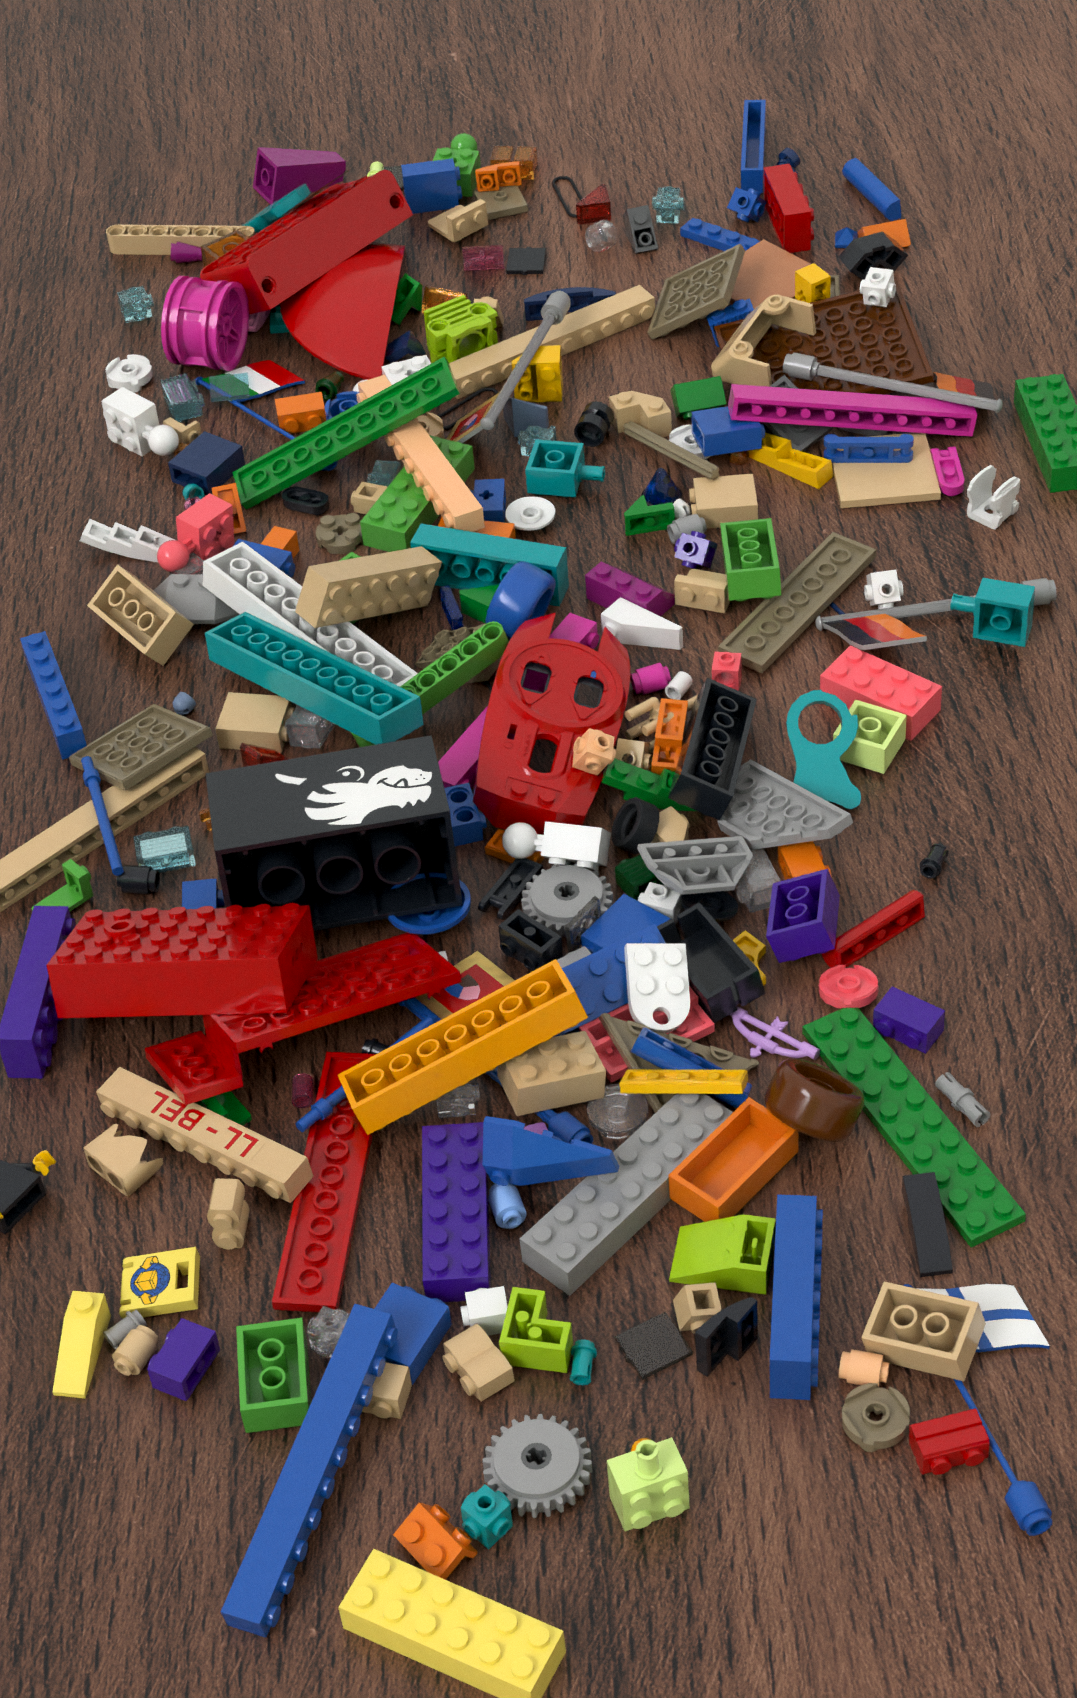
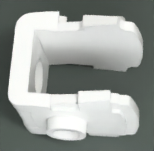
M989 465L970 481L969 488L967 489V497L969 498L967 516L991 529H996L1007 517L1018 511L1019 502L1015 499L1019 493L1020 479L1015 476L1010 478L992 496V484L997 469ZM991 509L993 510V514L987 513L985 511Z

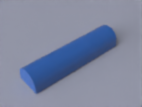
M857 158L849 160L843 167V176L888 220L900 219L902 216L900 199Z
M643 1027L630 1051L661 1069L724 1070L646 1027ZM747 1082L743 1094L709 1095L737 1109L747 1099L752 1085Z

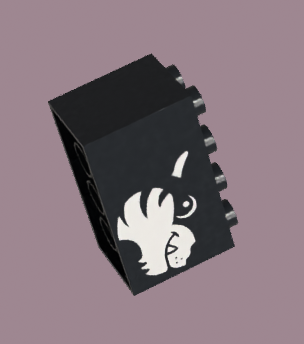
M431 735L205 773L214 851L226 907L231 905H240L242 908L255 907L260 904H269L270 907L283 906L288 903H297L299 906L309 905L313 931L387 919L388 916L392 915L399 917L463 905L450 809ZM429 873L446 874V878L430 877ZM417 874H425L424 878L412 880ZM396 884H403L398 888L391 889Z

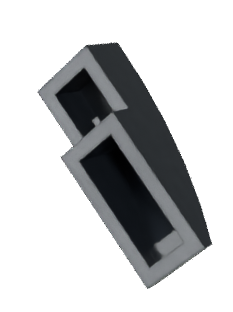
M935 1172L905 1175L902 1178V1194L908 1215V1229L920 1277L952 1274L951 1253Z

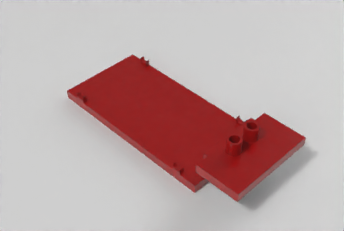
M407 932L316 961L287 1013L202 1015L206 1036L201 1031L144 1048L146 1059L181 1101L188 1105L243 1087L239 1053L259 1047V1051L262 1054L266 1047H271L273 1050V1042L426 993L429 1000L434 993H438L441 997V988L461 982L460 971L417 934Z

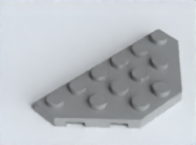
M750 759L740 766L733 797L721 819L717 822L722 832L731 837L743 836L748 847L755 850L830 839L850 826L853 820L850 813Z

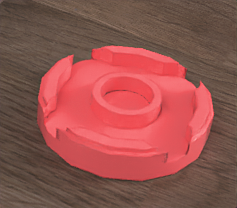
M837 965L829 968L821 975L818 985L821 999L826 1004L841 1009L861 1008L869 1005L876 999L879 992L877 976L871 970L860 965H854V968H846V965Z

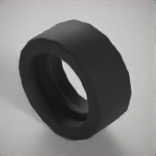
M637 797L627 800L618 811L613 822L611 838L613 844L630 853L639 854L638 844L651 843L659 825V810L657 806Z

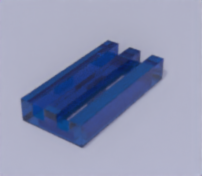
M450 586L441 587V604L451 630L464 627L462 622L463 616Z

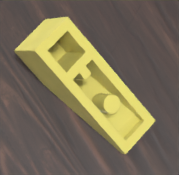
M72 1292L63 1321L53 1385L54 1396L86 1399L105 1337L103 1332L107 1331L111 1318L104 1293Z

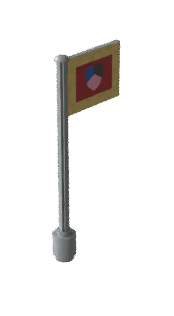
M556 291L550 294L541 309V316L543 318L541 324L501 391L459 419L448 435L447 440L464 443L483 429L492 430L494 428V422L552 324L557 325L561 323L568 312L571 304L567 293Z

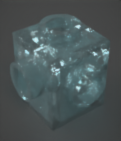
M671 186L658 187L657 196H653L652 209L656 210L657 223H679L681 210L684 211L685 203L684 197L680 195V188H673Z
M143 286L131 287L128 290L117 292L120 310L126 323L142 321L145 318L152 317L151 307H154L153 299L150 293H146Z

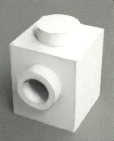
M649 882L645 893L641 892L638 897L639 902L670 919L672 918L675 921V925L678 922L677 915L683 911L681 904L682 894L667 888L665 885Z
M504 1286L489 1289L479 1288L475 1291L465 1292L467 1306H460L463 1326L470 1325L471 1327L477 1323L488 1336L501 1334L508 1308Z

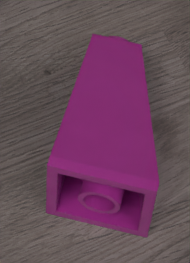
M260 147L257 150L253 188L269 204L276 202L305 183L312 193L318 191L337 177L339 178L328 186L342 182L344 177L342 174L346 171V161L337 152Z

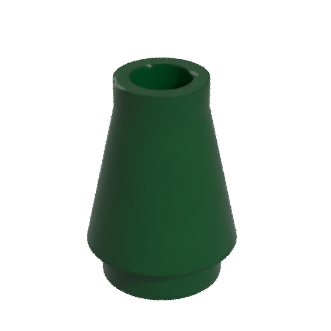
M335 371L331 375L320 379L316 383L315 392H322L324 401L333 400L341 384L344 382V376L340 372Z

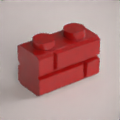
M975 1408L909 1426V1444L914 1457H916L921 1474L932 1472L935 1475H941L948 1472L952 1467L962 1464L976 1466L989 1456V1437L984 1426H982V1421Z

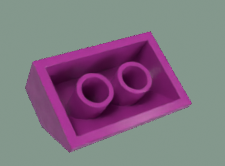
M602 561L585 575L586 598L605 608L611 606L621 597L661 617L675 604V594Z

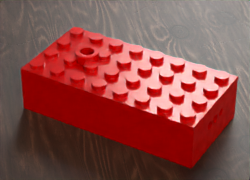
M288 903L283 906L270 907L269 904H260L255 907L243 908L240 905H231L226 908L203 906L198 909L175 907L170 910L147 908L142 911L119 909L114 912H102V910L96 909L84 914L47 963V970L58 1018L287 1013L315 965L318 956L309 905L299 906L297 903Z

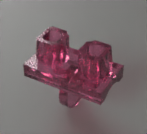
M503 245L462 248L464 271L504 269Z

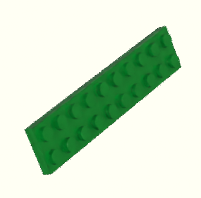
M445 356L233 471L242 506L247 510L259 504L265 499L459 395L458 386Z
M842 1008L802 1026V1034L811 1045L820 1049L819 1056L830 1070L845 1077L861 1090L864 1096L863 1112L911 1173L935 1172L943 1213L970 1248L1025 1222L1026 1213L859 1008Z

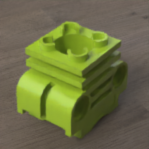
M462 295L423 311L431 364L444 356L451 363L498 343L497 331L495 330L497 328L496 317L498 314L487 303L476 302L471 304V301L469 299L466 300V296Z

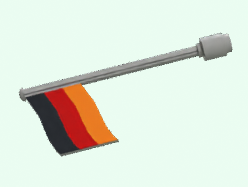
M795 352L787 354L783 363V373H787L790 377L809 381L820 375L993 410L995 413H999L1003 406L1002 400H996L993 396L994 388L990 383L933 372L936 380V388L820 365V362H817V357Z
M1041 578L1020 582V584L1035 586L1034 606L1050 604V601L1056 600L1057 594L1054 580ZM951 599L828 617L818 616L815 624L819 631L827 629L834 632L847 643L861 650L927 641V636L913 631L896 618L952 611L950 610Z

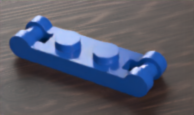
M828 434L824 437V446L826 447L824 458L831 460L832 463H908L913 460V450L911 448L914 445V437L910 434H902L899 437H838L835 434Z

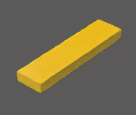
M627 1069L619 1083L620 1093L743 1094L748 1082V1071Z

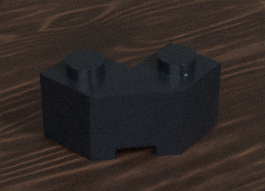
M882 231L853 239L838 258L851 273L865 280L870 267L875 268L879 263L895 272L908 257V254L896 240Z

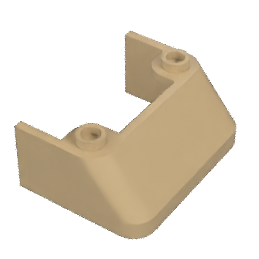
M772 295L765 299L747 315L712 362L713 377L721 376L722 381L731 384L767 387L772 385L770 365L751 359L754 353L753 349L772 324L814 336L816 334L813 304L782 295Z

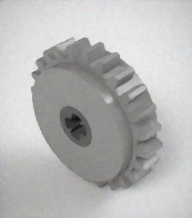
M566 864L562 866L553 865L548 870L542 869L539 876L533 875V883H526V890L522 891L523 898L521 899L522 910L525 914L561 937L572 939V937L576 936L581 937L612 906L613 892H611L610 883H606V877H599L597 870L592 872L589 868L577 867V864Z
M538 1414L537 1419H530L526 1415L524 1421L520 1423L514 1419L512 1420V1427L507 1429L502 1426L500 1428L501 1437L493 1435L491 1437L492 1446H486L485 1448L486 1458H483L482 1461L485 1483L494 1492H502L509 1499L511 1510L514 1507L518 1508L519 1516H523L527 1511L532 1513L533 1518H537L538 1512H544L547 1517H550L551 1510L556 1508L562 1513L564 1512L563 1505L566 1502L570 1505L576 1504L575 1494L583 1496L585 1494L584 1485L590 1484L589 1473H592L591 1450L587 1448L586 1438H579V1429L577 1427L569 1431L568 1421L565 1420L561 1424L556 1423V1416L545 1420L542 1414Z

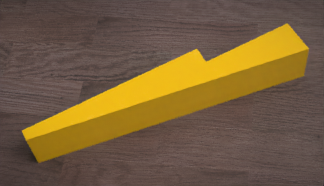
M765 433L761 449L739 452L817 489H820L833 478L831 460L792 449L791 440Z

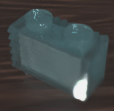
M186 373L183 375L179 374V376L175 375L174 378L161 379L163 398L174 420L180 422L203 415L201 407H204L205 403L202 394L198 393L195 380L190 381Z
M175 826L169 830L145 832L142 835L133 836L138 866H152L153 869L159 870L161 873L162 871L167 872L168 870H178L179 868H189L196 865L189 826Z

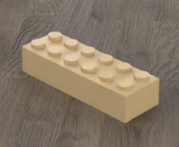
M420 546L308 566L295 612L314 628L428 606L435 582L439 576L442 561Z

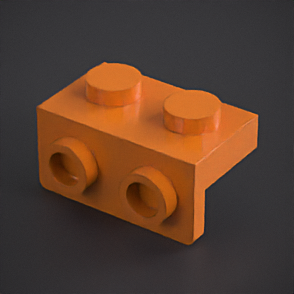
M419 1502L393 1535L427 1572L446 1580L465 1556L474 1558L478 1552L470 1544L473 1541L472 1538L463 1529L455 1528L448 1521L451 1516L445 1509L437 1504L430 1506Z

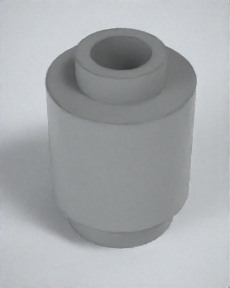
M697 514L673 520L672 524L667 525V531L671 542L676 544L682 533L691 535V531H696L704 534L707 531V527L703 517L699 518Z

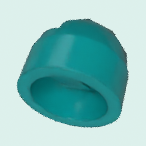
M188 484L183 489V497L188 503L194 505L204 498V491L197 484Z

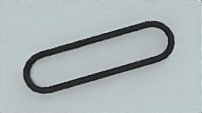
M559 176L553 179L552 186L567 214L575 218L585 216L588 213V208L573 180L568 176ZM566 179L570 181L585 209L583 213L572 214L569 211L555 185L557 180Z
M491 387L482 388L438 416L440 418L484 391H492L495 394L499 392ZM458 420L448 426H443V430L452 428Z

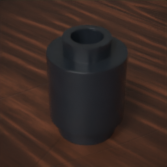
M124 865V872L117 876V887H121L122 893L150 895L151 892H158L160 872L153 869L152 866Z

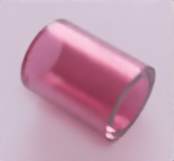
M297 1074L292 1079V1104L295 1107L307 1108L313 1104V1078L308 1074Z

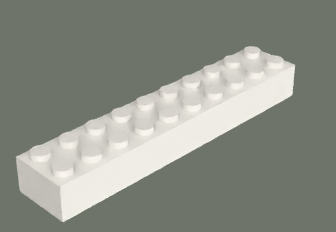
M244 542L203 561L202 586L237 613L247 612L399 687L418 674L350 622L314 628L295 612L302 586Z

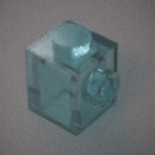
M376 460L372 473H368L367 483L388 487L401 471L400 462Z

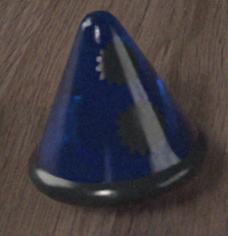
M663 468L656 470L641 496L644 495L647 506L674 503L677 499L683 498L681 489L676 486Z

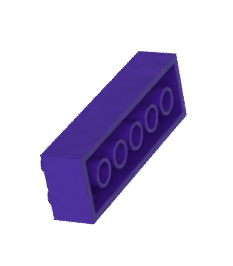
M34 906L0 1023V1054L8 1078L43 1079L46 1067H49L51 1064L52 1044L57 1042L58 1021H62L63 1018L57 1017L47 963L76 926V921L74 918H71L68 906Z
M484 1122L422 1126L423 1286L425 1296L431 1299L437 1298L443 1302L466 1301L465 1292L475 1291L479 1288H491L488 1174L482 1165Z

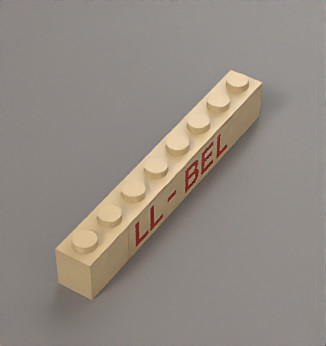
M119 1067L96 1091L101 1103L100 1108L107 1116L111 1118L117 1117L125 1121L133 1129L140 1128L155 1140L162 1139L170 1143L176 1150L180 1152L186 1151L194 1155L200 1162H208L218 1167L226 1175L233 1174L241 1178L248 1186H257L265 1190L268 1195L275 1199L281 1198L291 1203L313 1178V1173L306 1156L196 1103L185 1105L175 1093L126 1069Z

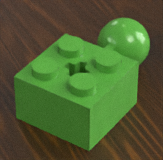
M466 133L456 135L451 141L450 148H437L433 161L453 158L455 167H459L460 180H456L457 186L461 185L462 196L472 197L477 186L475 170L481 168L480 152L477 151L478 146L474 137Z

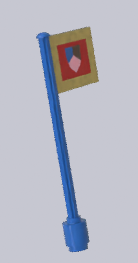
M476 951L454 965L460 971L461 982L441 988V997L438 993H434L429 1000L426 993L398 1003L400 1006H405L421 1020L429 1016L436 1023L515 980L480 952ZM498 1066L491 1071L485 1072L502 1086L497 1076ZM552 1109L535 1112L538 1117L548 1124V1131L554 1132L553 1136L560 1138L562 1141L570 1143L572 1139H577L590 1144L593 1143L590 1129L569 1112L565 1111L557 1114Z

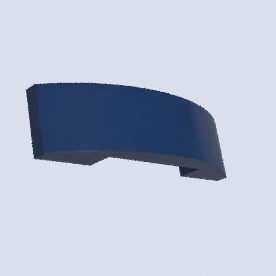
M591 287L561 288L542 292L524 299L526 321L543 320L541 309L550 294L556 291H563L570 297L571 305L568 312H575L616 295V292Z

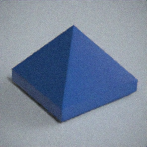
M848 227L835 232V248H846L853 239L858 238V233Z

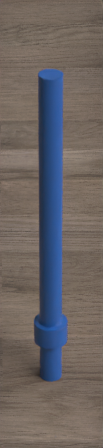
M85 756L81 760L84 769L83 780L91 794L112 873L118 876L124 870L100 789V775L98 770L94 768L92 758Z
M426 1016L391 1046L434 1024L433 1019ZM341 1085L327 1098H320L311 1106L312 1110L295 1123L297 1129L300 1132H304L319 1119L324 1120L333 1113V1108L347 1097L343 1086Z

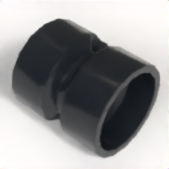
M598 401L587 404L574 428L576 439L580 443H584L585 446H599L614 420L611 408Z

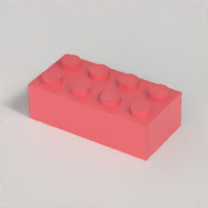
M851 645L820 675V690L836 695L846 704L848 710L855 700H859L907 715L906 739L910 741L941 710V685Z

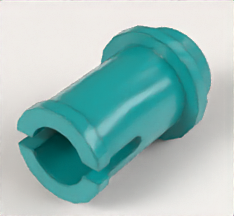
M584 1339L577 1340L571 1348L573 1363L570 1381L577 1385H588L591 1383L593 1359L597 1356V1350L593 1342Z

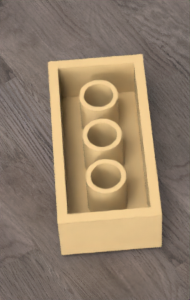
M118 564L87 605L142 653L163 666L194 625L139 578Z

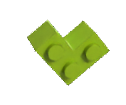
M512 1287L499 1340L500 1351L511 1366L567 1373L571 1358V1348L573 1346L572 1326L570 1322L546 1319L545 1291Z

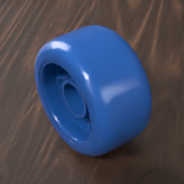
M526 561L514 564L494 593L487 610L486 624L493 621L500 623L510 641L515 631L524 621L545 615L555 590L556 583L553 576Z

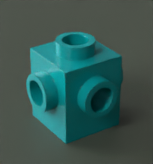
M486 1484L477 1492L470 1493L461 1506L462 1527L471 1538L477 1539L487 1549H490L513 1527L509 1499L500 1491L494 1492Z

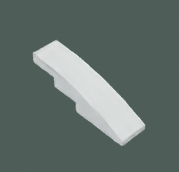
M89 519L80 539L83 543L108 552L151 562H158L157 552L164 542L175 540L142 525L138 531H135L115 522L113 528H110L92 519Z

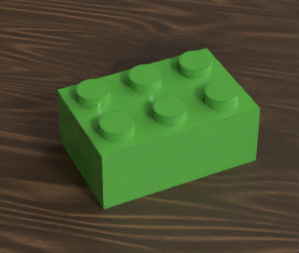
M295 1318L236 1326L240 1412L245 1432L250 1433L301 1426L311 1405L308 1345L303 1319Z

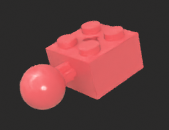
M209 493L176 517L177 540L164 542L158 549L157 560L159 565L168 572H179L187 566L188 562L202 569L203 561L231 548L235 544L232 504Z

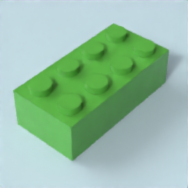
M771 518L720 523L729 601H745L750 598L760 597L769 599L774 596H781L780 567Z

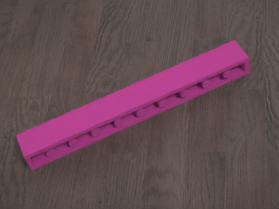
M731 384L728 402L731 420L973 437L977 419V412L973 406L934 398Z
M569 613L551 633L549 638L570 640L594 649L599 642L597 622ZM527 669L522 687L543 693L548 674ZM487 707L438 761L444 788L469 783L471 789L474 786ZM508 733L507 738L514 740L515 734Z

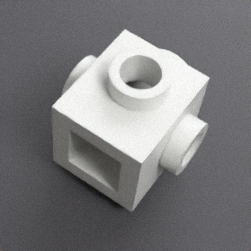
M870 267L865 280H862L860 284V294H863L864 304L887 307L890 298L895 296L896 284L894 283L893 270Z
M897 570L874 572L866 575L867 585L864 586L866 601H870V606L878 605V609L894 607V603L901 601L900 596H903L904 591L902 581H898ZM882 587L885 589L886 594L882 592Z

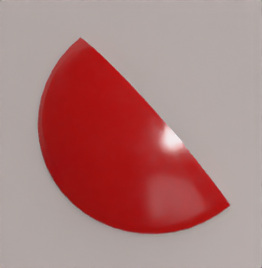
M370 243L281 302L280 312L283 321L294 339L313 356L340 371L366 380L381 376V366L384 365L392 313L406 246Z

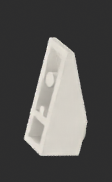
M621 597L601 613L602 634L604 627H606L622 644L677 650L683 647V629L681 626Z

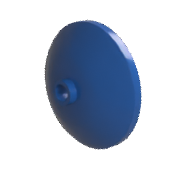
M429 873L430 877L446 878V874ZM417 874L412 880L424 878L425 874ZM459 880L462 906L399 917L392 915L388 916L387 919L396 928L411 934L432 935L451 929L466 917L471 907L470 892L467 886ZM396 884L391 889L399 888L403 884Z

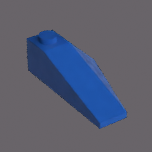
M485 1116L483 1123L482 1165L490 1180L497 1185L507 1186L512 1184L522 1186L614 1173L619 1170L620 1166L610 1149L577 1139H572L570 1143H567L553 1136L554 1132L543 1130L541 1135L525 1130V1123Z

